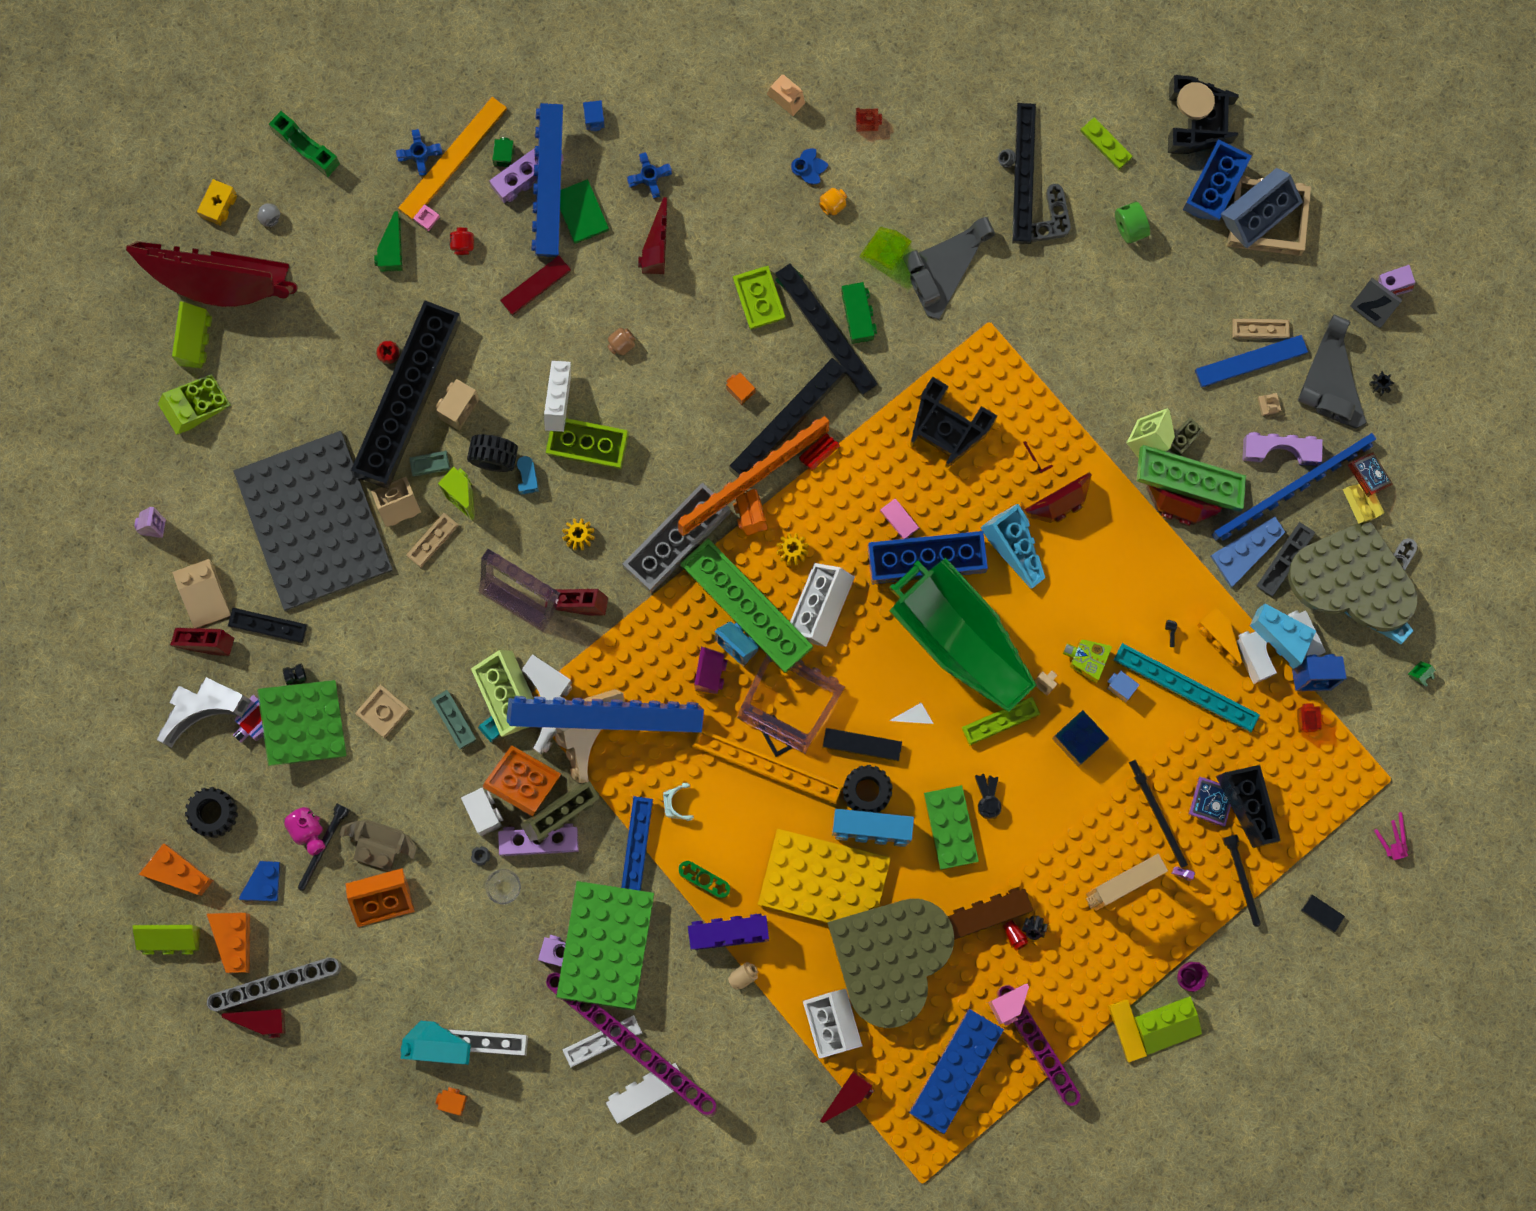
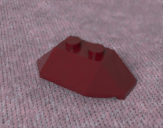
M1088 472L1025 508L1024 514L1032 519L1048 523L1056 521L1058 523L1066 518L1067 513L1071 511L1073 513L1078 512L1083 508L1082 505L1086 500L1092 476L1091 473Z
M1147 485L1146 487L1157 512L1162 513L1161 516L1169 520H1172V518L1180 520L1179 523L1185 526L1195 525L1213 517L1222 509L1201 500Z

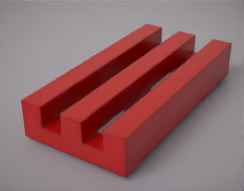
M826 433L804 452L799 459L813 471L840 445Z

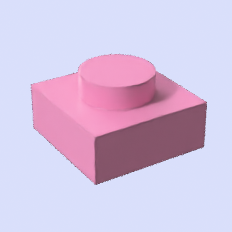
M424 204L413 220L429 232L440 216Z

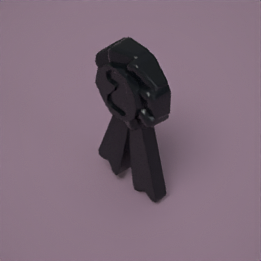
M984 773L981 776L975 775V780L982 795V799L978 803V813L985 819H995L1002 809L1001 802L994 796L998 777L993 778L990 775L987 786Z

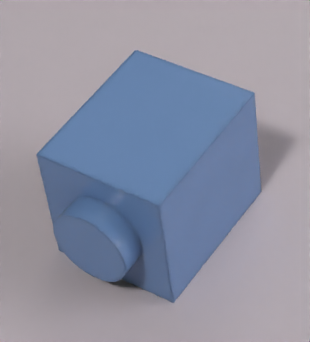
M1120 671L1118 675L1114 673L1108 680L1110 685L1107 689L1126 703L1139 684Z

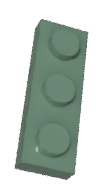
M448 690L431 699L460 750L477 740Z

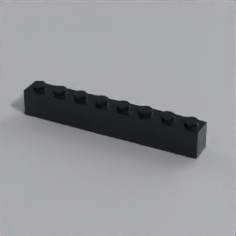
M832 357L730 464L729 471L738 478L741 473L753 468L755 463L767 458L846 376V369Z

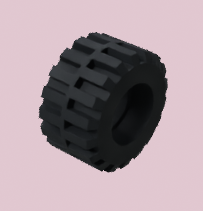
M487 434L474 435L471 437L467 460L472 465L489 471H513L518 446L514 442L502 437Z
M859 766L857 769L852 770L845 780L843 787L844 800L847 802V806L854 811L880 813L886 808L892 797V784L889 776L887 777L884 770L881 771L877 766ZM866 779L874 781L879 787L878 797L869 802L861 800L856 793L858 783Z
M209 787V789L202 788L200 792L196 791L194 793L195 796H190L188 799L190 803L185 806L187 809L185 817L188 819L186 821L191 826L190 828L208 838H218V836L226 835L225 832H230L232 830L231 826L236 824L235 817H238L236 812L238 808L234 803V799L226 792L214 787ZM215 801L221 806V816L216 822L207 824L202 820V809L207 803Z

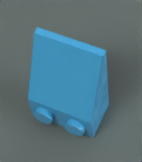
M730 621L714 631L715 642L743 667L759 651L757 644L743 633L744 631L737 623L733 624Z

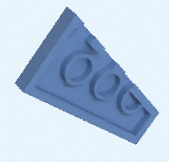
M1273 517L1215 552L1210 557L1232 588L1285 531L1276 517Z

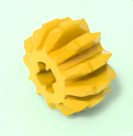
M574 518L573 525L569 522L566 523L569 529L562 530L566 534L562 538L563 541H568L567 547L573 545V550L576 551L579 545L581 550H584L583 544H586L588 547L591 546L588 540H594L595 537L591 535L594 533V528H589L590 522L584 524V519L581 518L579 523H577ZM576 531H580V533H582L580 538H577V536H575Z
M790 533L787 534L788 539L782 536L780 538L782 543H777V547L780 548L777 551V555H782L780 560L784 561L787 558V565L791 564V560H794L795 565H798L797 559L804 562L805 558L803 555H808V551L805 549L809 547L808 543H803L805 538L801 537L798 540V533H795L794 538L791 537ZM792 546H796L793 553H791V552H790V549H787V548H791Z

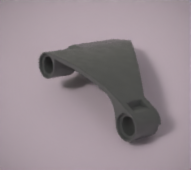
M988 217L978 219L967 230L919 253L915 250L903 256V260L910 273L911 284L927 317L940 319L981 243L996 235Z
M1333 314L1310 367L1298 402L1316 408V411L1325 417L1356 429L1367 422L1357 394L1344 343L1345 334L1351 322Z

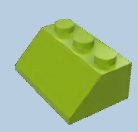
M181 301L179 303L172 357L179 366L202 368L203 363H206L207 353L204 351L205 345L209 343L207 329L211 327L212 316L204 308Z
M452 467L439 481L438 485L444 497L469 519L473 520L475 517L472 484L468 475L461 468L457 470L455 467Z
M133 925L136 950L142 951V955H154V951H162V955H174V951H182V955H193L194 951H199L200 927Z
M1191 996L1134 1017L1147 1055L1202 1034L1199 1017Z

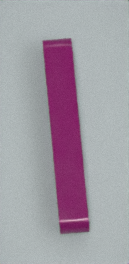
M1010 985L1000 987L997 991V998L1001 996L1003 989L1012 991L1014 988ZM1023 1004L1021 1016L1017 1017L1018 1020L1013 1022L1015 1028L1062 1103L1067 1106L1077 1105L1080 1101L1079 1091ZM1025 1023H1030L1033 1027L1030 1034H1026L1023 1031ZM1036 1040H1040L1043 1043L1041 1051H1036L1033 1047V1043ZM1046 1057L1053 1059L1054 1065L1052 1068H1047L1044 1065ZM1057 1074L1063 1075L1065 1079L1064 1083L1060 1086L1055 1083V1076ZM1069 1091L1075 1094V1100L1072 1103H1069L1065 1098L1066 1093Z

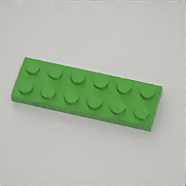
M1146 445L1140 447L1137 482L1238 512L1243 510L1246 475Z

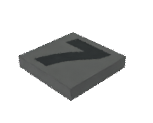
M1371 278L1350 307L1381 328L1402 302V299L1374 278Z

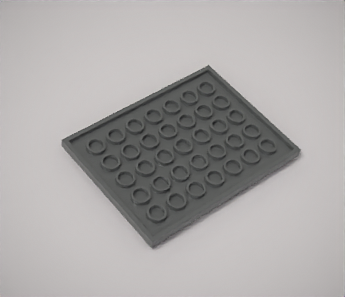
M341 431L233 470L284 611L393 571L360 480L352 475L353 461Z

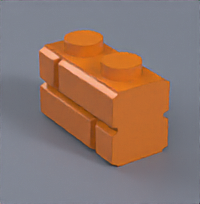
M757 489L746 491V493L737 497L733 506L736 514L739 513L740 518L737 519L739 529H743L746 535L767 530L768 527Z

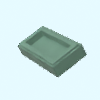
M447 451L409 457L413 477L450 470Z

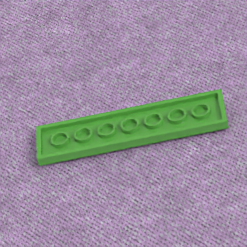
M709 538L680 563L681 567L784 673L790 670L813 649V645Z

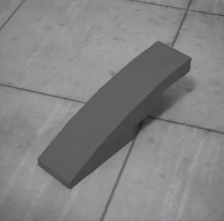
M1299 522L1256 586L1273 597L1288 575L1290 563L1294 556L1307 546L1316 532Z

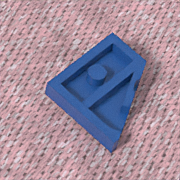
M260 861L239 896V900L278 901L280 862Z

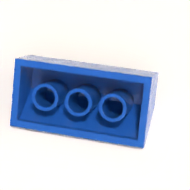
M1218 139L1183 211L1201 219L1220 220L1221 213L1225 210L1252 155Z

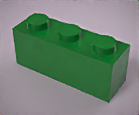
M864 282L841 286L851 344L873 341L874 334H877L876 324L871 321L873 308L872 305L868 306L867 299L870 298L868 287L865 288Z

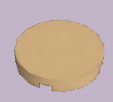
M1192 82L1185 85L1177 97V106L1180 112L1192 120L1205 118L1212 111L1215 104L1211 89L1202 83Z

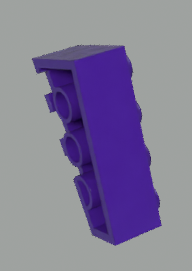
M752 914L749 918L735 916L730 917L731 920L723 921V918L711 919V923L703 924V921L691 922L692 925L688 926L690 950L769 941L766 915Z

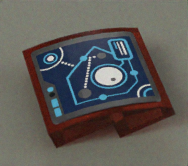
M1374 452L1348 464L1367 497L1393 485Z

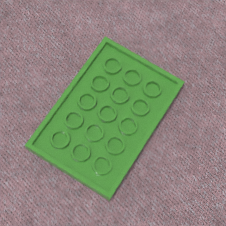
M580 881L576 882L556 998L635 1010L654 893Z

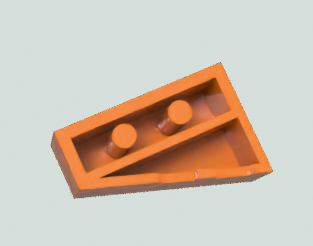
M164 843L139 874L200 896L204 894L214 881Z
M207 914L225 972L229 974L250 973V914Z

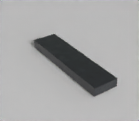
M232 608L228 627L302 644L304 643L308 627L307 624Z
M826 728L822 748L899 761L902 741Z

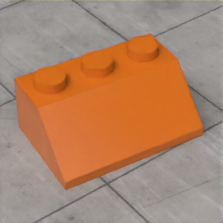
M403 868L346 883L347 900L357 927L415 912Z

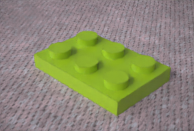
M769 266L733 276V281L750 330L786 319Z

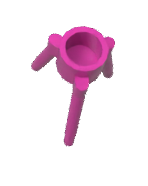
M1399 812L1401 842L1395 820H1392L1391 823L1396 843L1390 845L1391 849L1377 829L1374 830L1385 848L1387 856H1392L1393 860L1408 856L1403 814Z

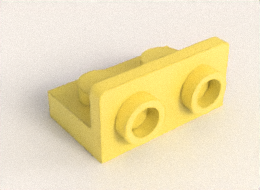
M1365 481L1343 489L1358 524L1371 521L1384 514L1375 491H1371Z

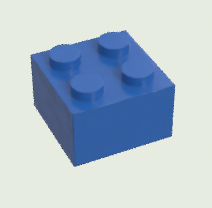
M1315 654L1308 655L1301 665L1292 669L1295 691L1332 690L1347 679L1343 656H1335V654H1328L1324 657H1318Z

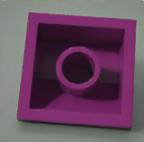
M701 647L694 684L695 691L718 694L719 689H723L724 678H721L722 671H726L727 659H724V653Z

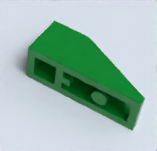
M394 211L378 245L377 255H374L375 266H378L380 272L403 271L401 219L398 211Z

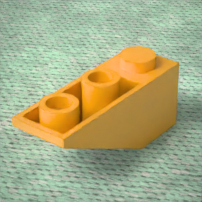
M1216 607L1197 625L1199 627L1198 630L1204 637H1208L1212 641V646L1217 651H1222L1226 655L1225 659L1229 664L1238 667L1242 663L1231 622Z

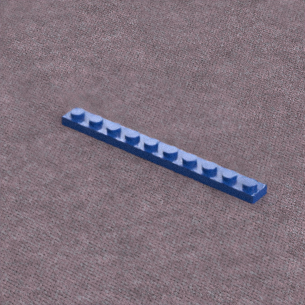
M1373 433L1367 435L1214 531L1212 534L1215 541L1220 538L1222 541L1232 535L1231 531L1236 528L1238 531L1248 525L1246 522L1250 519L1254 521L1264 515L1262 512L1266 509H1269V511L1279 506L1278 502L1282 499L1285 501L1295 496L1294 492L1298 489L1300 491L1307 489L1311 486L1310 482L1314 479L1317 482L1326 476L1325 472L1330 469L1334 472L1342 466L1341 462L1345 460L1350 462L1358 456L1357 452L1361 450L1366 452L1372 448V443L1376 440V437Z

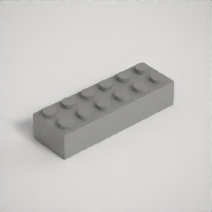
M701 483L622 564L623 569L650 594L730 514V508L726 505L685 536L678 532L679 519L683 515L691 513L697 505L703 504L714 494L704 483Z

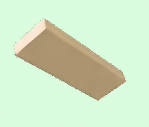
M1232 319V338L1289 339V320Z
M443 513L406 556L422 568L459 525L447 514Z

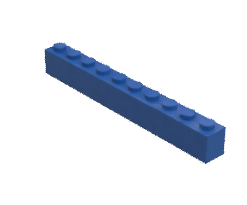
M515 696L514 699L508 698L507 723L509 726L702 732L704 709L696 702H687V705L675 701L661 704L659 701L642 703L639 700H630V703L618 699H612L611 702H603L604 700L602 699L584 701L582 698H573L570 701L561 697L546 700L545 697L539 696L534 697V699H526L524 696Z

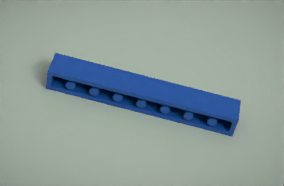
M540 103L535 113V119L539 120V127H535V138H538V146L534 148V157H538L537 165H534V176H537V183L533 184V195H536V202H533V213L536 214V221H532V232H535V240H532L531 251H535V256L557 257L559 255L563 104Z

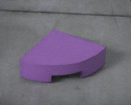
M1174 867L1171 873L1188 881L1193 880L1195 875L1193 871L1183 870L1179 867Z

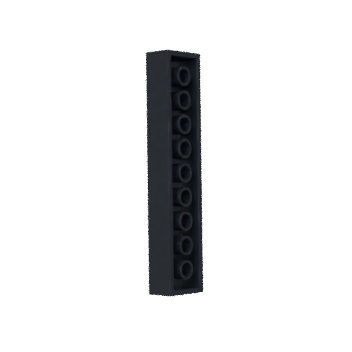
M424 300L351 468L354 477L389 490L461 322L460 313Z

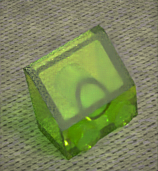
M879 227L859 257L891 277L902 261L903 256L910 250L912 240L896 230Z

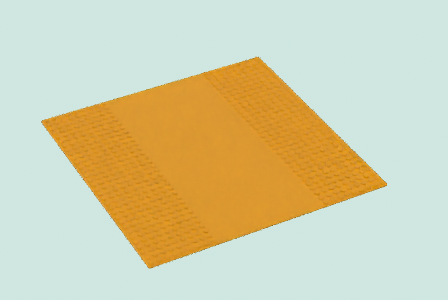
M990 322L982 326L839 443L840 447L813 471L808 468L762 505L768 527L767 530L746 535L744 530H740L739 526H737L714 544L789 622L814 563L840 567L855 576L826 647L812 644L813 649L786 673L760 647L759 651L743 667L715 642L714 631L730 621L733 624L736 622L685 570H682L558 671L572 682L571 691L567 696L563 695L562 697L565 700L572 701L573 698L585 699L616 689L623 692L624 701L630 703V700H639L642 703L659 701L661 704L675 701L687 705V702H696L704 709L703 730L844 786L848 774L862 765L877 766L881 771L884 770L887 777L889 776L892 784V797L886 808L880 813L914 817L912 841L906 847L894 846V842H887L886 845L875 844V840H868L867 843L855 842V838H848L847 841L836 840V836H832L835 809L852 810L844 800L843 789L835 805L692 747L698 732L602 729L592 745L587 766L588 781L591 782L594 789L628 830L633 796L653 799L646 852L705 923H711V919L723 918V921L731 920L730 917L735 916L749 918L752 914L766 915L769 941L725 947L741 966L748 962L757 968L758 978L754 981L755 984L841 1088L854 1070H857L874 1082L872 1086L874 1092L870 1098H864L856 1106L920 1183H925L1047 1078L1014 1024L1011 1023L1005 1026L1004 1023L999 1024L988 1002L997 998V991L1000 987L1010 985L1016 989L1024 984H1028L1029 989L1024 1005L1057 1058L1063 1064L1113 1021L1108 1005L1127 999L1131 1006L1247 906L1230 849H1227V846L1224 845L1222 838L1238 834L1240 842H1238L1239 846L1237 848L1253 899H1255L1391 781V777L1315 691H1295L1293 668L1282 655L1280 656L1276 652L1277 650L1269 642L1266 645L1267 653L1277 673L1270 678L1253 684L1243 661L1238 667L1232 666L1225 659L1226 655L1222 651H1217L1212 646V641L1199 632L1197 625L1216 607L1230 620L1236 640L1239 639L1238 635L1249 631L1251 634L1255 630L1250 626L1252 619ZM932 376L949 386L947 393L940 403L972 422L982 406L997 415V419L987 436L948 468L945 467V464L950 456L918 437L913 447L910 446L922 392ZM1023 442H1027L1037 462L1033 461ZM1038 464L1041 467V469L1049 465L1053 466L1042 473H1040L1038 470ZM1090 472L1092 476L1086 500L1081 510L1076 513L1072 511L1067 513L1066 518L1058 523L1056 521L1048 523L1027 517L1030 524L1028 527L1031 538L1034 537L1035 541L1033 544L1035 552L1040 558L1045 578L1040 583L1030 589L990 544L985 534L984 542L988 566L986 573L962 575L999 615L1005 631L1008 632L1011 642L1017 648L1018 654L1029 670L1033 680L1035 681L1042 671L1047 675L1051 670L1057 674V677L1053 680L1057 685L1048 696L1035 686L1021 700L1033 697L1040 712L1039 716L969 746L962 727L996 713L1003 708L943 670L889 612L899 600L889 588L897 582L871 584L868 543L902 539L880 510L894 499L900 503L919 527L917 531L906 539L982 531L980 527L1012 506L1019 504L1024 511L1025 508ZM788 533L791 534L792 538H794L795 533H798V540L804 537L805 541L803 543H808L809 545L805 549L808 551V555H803L805 561L802 562L797 559L798 565L794 564V560H791V564L787 565L788 559L786 558L784 561H781L782 555H777V551L780 550L777 547V543H782L780 540L782 536L788 539ZM796 546L787 549H790V552L793 553ZM918 580L909 581L900 591L905 594ZM1167 620L1177 623L1175 647H1170V631L1165 630ZM1083 639L1112 646L1097 683L1070 667L1073 658L1063 654L1067 643L1078 647L1079 642ZM1124 643L1260 714L1252 732L1250 733L1114 662L1113 659L1120 645ZM701 647L724 653V659H727L726 671H722L721 678H724L723 689H719L718 694L695 691L694 684ZM1120 671L1139 684L1126 703L1107 689L1110 685L1108 680L1114 673L1118 675ZM537 689L532 692L533 698L541 697ZM922 703L934 724L890 720ZM772 715H775L792 746V749L775 757L758 726L759 722ZM773 720L763 724L777 752L787 747ZM830 728L902 741L899 761L822 748L825 730ZM560 746V748H561V749L565 752V754H566V750H568V749H565V748H563V747ZM1135 759L1142 773H1145L1148 779L1146 781L1188 863L1183 868L1180 867L1140 785H1137L1134 779L1135 775L1129 762ZM1260 765L1281 841L1253 848L1232 807H1230L1225 827L1188 815L1198 778L1202 777L1219 783L1216 778L1217 775ZM984 773L987 786L990 775L993 778L998 777L994 796L1001 802L1002 809L995 819H985L978 813V803L982 799V795L975 780V775L981 776ZM862 780L856 787V793L863 801H873L879 795V787L872 780ZM682 783L690 784L689 788L680 789L673 795L672 807L682 816L694 815V819L686 821L666 817L663 792L681 786ZM962 785L979 862L940 870L924 793ZM781 829L890 857L879 907L906 899H923L934 903L947 916L954 914L953 910L961 907L967 910L972 908V903L983 900V903L991 901L990 897L1000 893L1003 897L1009 894L1008 890L1019 887L1020 890H1026L1033 911L1011 920L1022 930L1026 918L1039 916L1044 919L1043 924H1048L1044 938L1040 937L1038 940L1027 938L1029 943L1015 951L1014 947L1011 948L1003 925L1011 920L954 940L953 950L946 964L934 974L926 977L928 983L926 1002L920 1013L913 1020L895 1028L877 1027L862 1019L854 1010L850 1001L862 1047L819 1059L803 1001L842 989L847 991L828 923L760 906L758 902L776 831ZM1154 855H1160L1168 869L1166 873L1097 911L1089 907L1086 900L1088 892ZM684 861H691L725 880L730 885L729 895L725 898H718L682 878L679 874L680 864ZM691 865L682 867L684 875L688 873L694 875L691 879L695 881L696 875L700 870L697 869L695 873L691 870ZM1179 867L1183 870L1193 871L1195 873L1193 880L1188 881L1171 874L1173 868ZM702 874L699 877V883L702 885L709 884L710 877L707 874ZM713 879V884L708 889L712 890L715 887L718 889V894L726 893V885L718 886L715 884L718 880ZM1003 989L1001 996L1010 992V990ZM971 1009L1003 1028L1004 1031L945 1134H942L909 1114V1111L967 1010ZM1025 1023L1023 1031L1026 1034H1030L1033 1027L1030 1023ZM1036 1040L1033 1043L1034 1049L1041 1051L1043 1043L1040 1040ZM1046 1057L1044 1065L1047 1068H1052L1054 1065L1053 1059Z

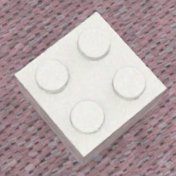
M480 788L461 797L474 827L481 837L502 827L501 821H503L499 810L493 808L492 804L495 801L489 791Z

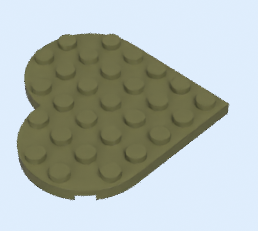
M1370 520L1361 524L1357 523L1302 548L1290 563L1288 573L1290 587L1297 599L1312 610L1317 609L1323 611L1324 614L1332 615L1347 611L1352 619L1364 627L1369 626L1381 632L1401 628L1410 620L1416 610L1417 593L1414 584Z
M906 899L827 922L848 995L857 1014L868 1023L881 1028H895L913 1020L920 1013L926 1002L928 993L926 977L940 970L950 958L953 950L954 931L944 911L934 903L923 899Z

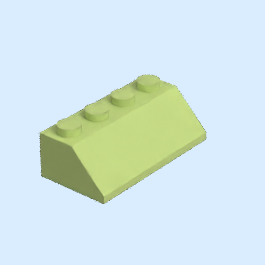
M499 650L472 667L471 670L501 737L528 728L509 726L507 723L508 698L514 699L515 696H524L526 699L534 698L513 651Z

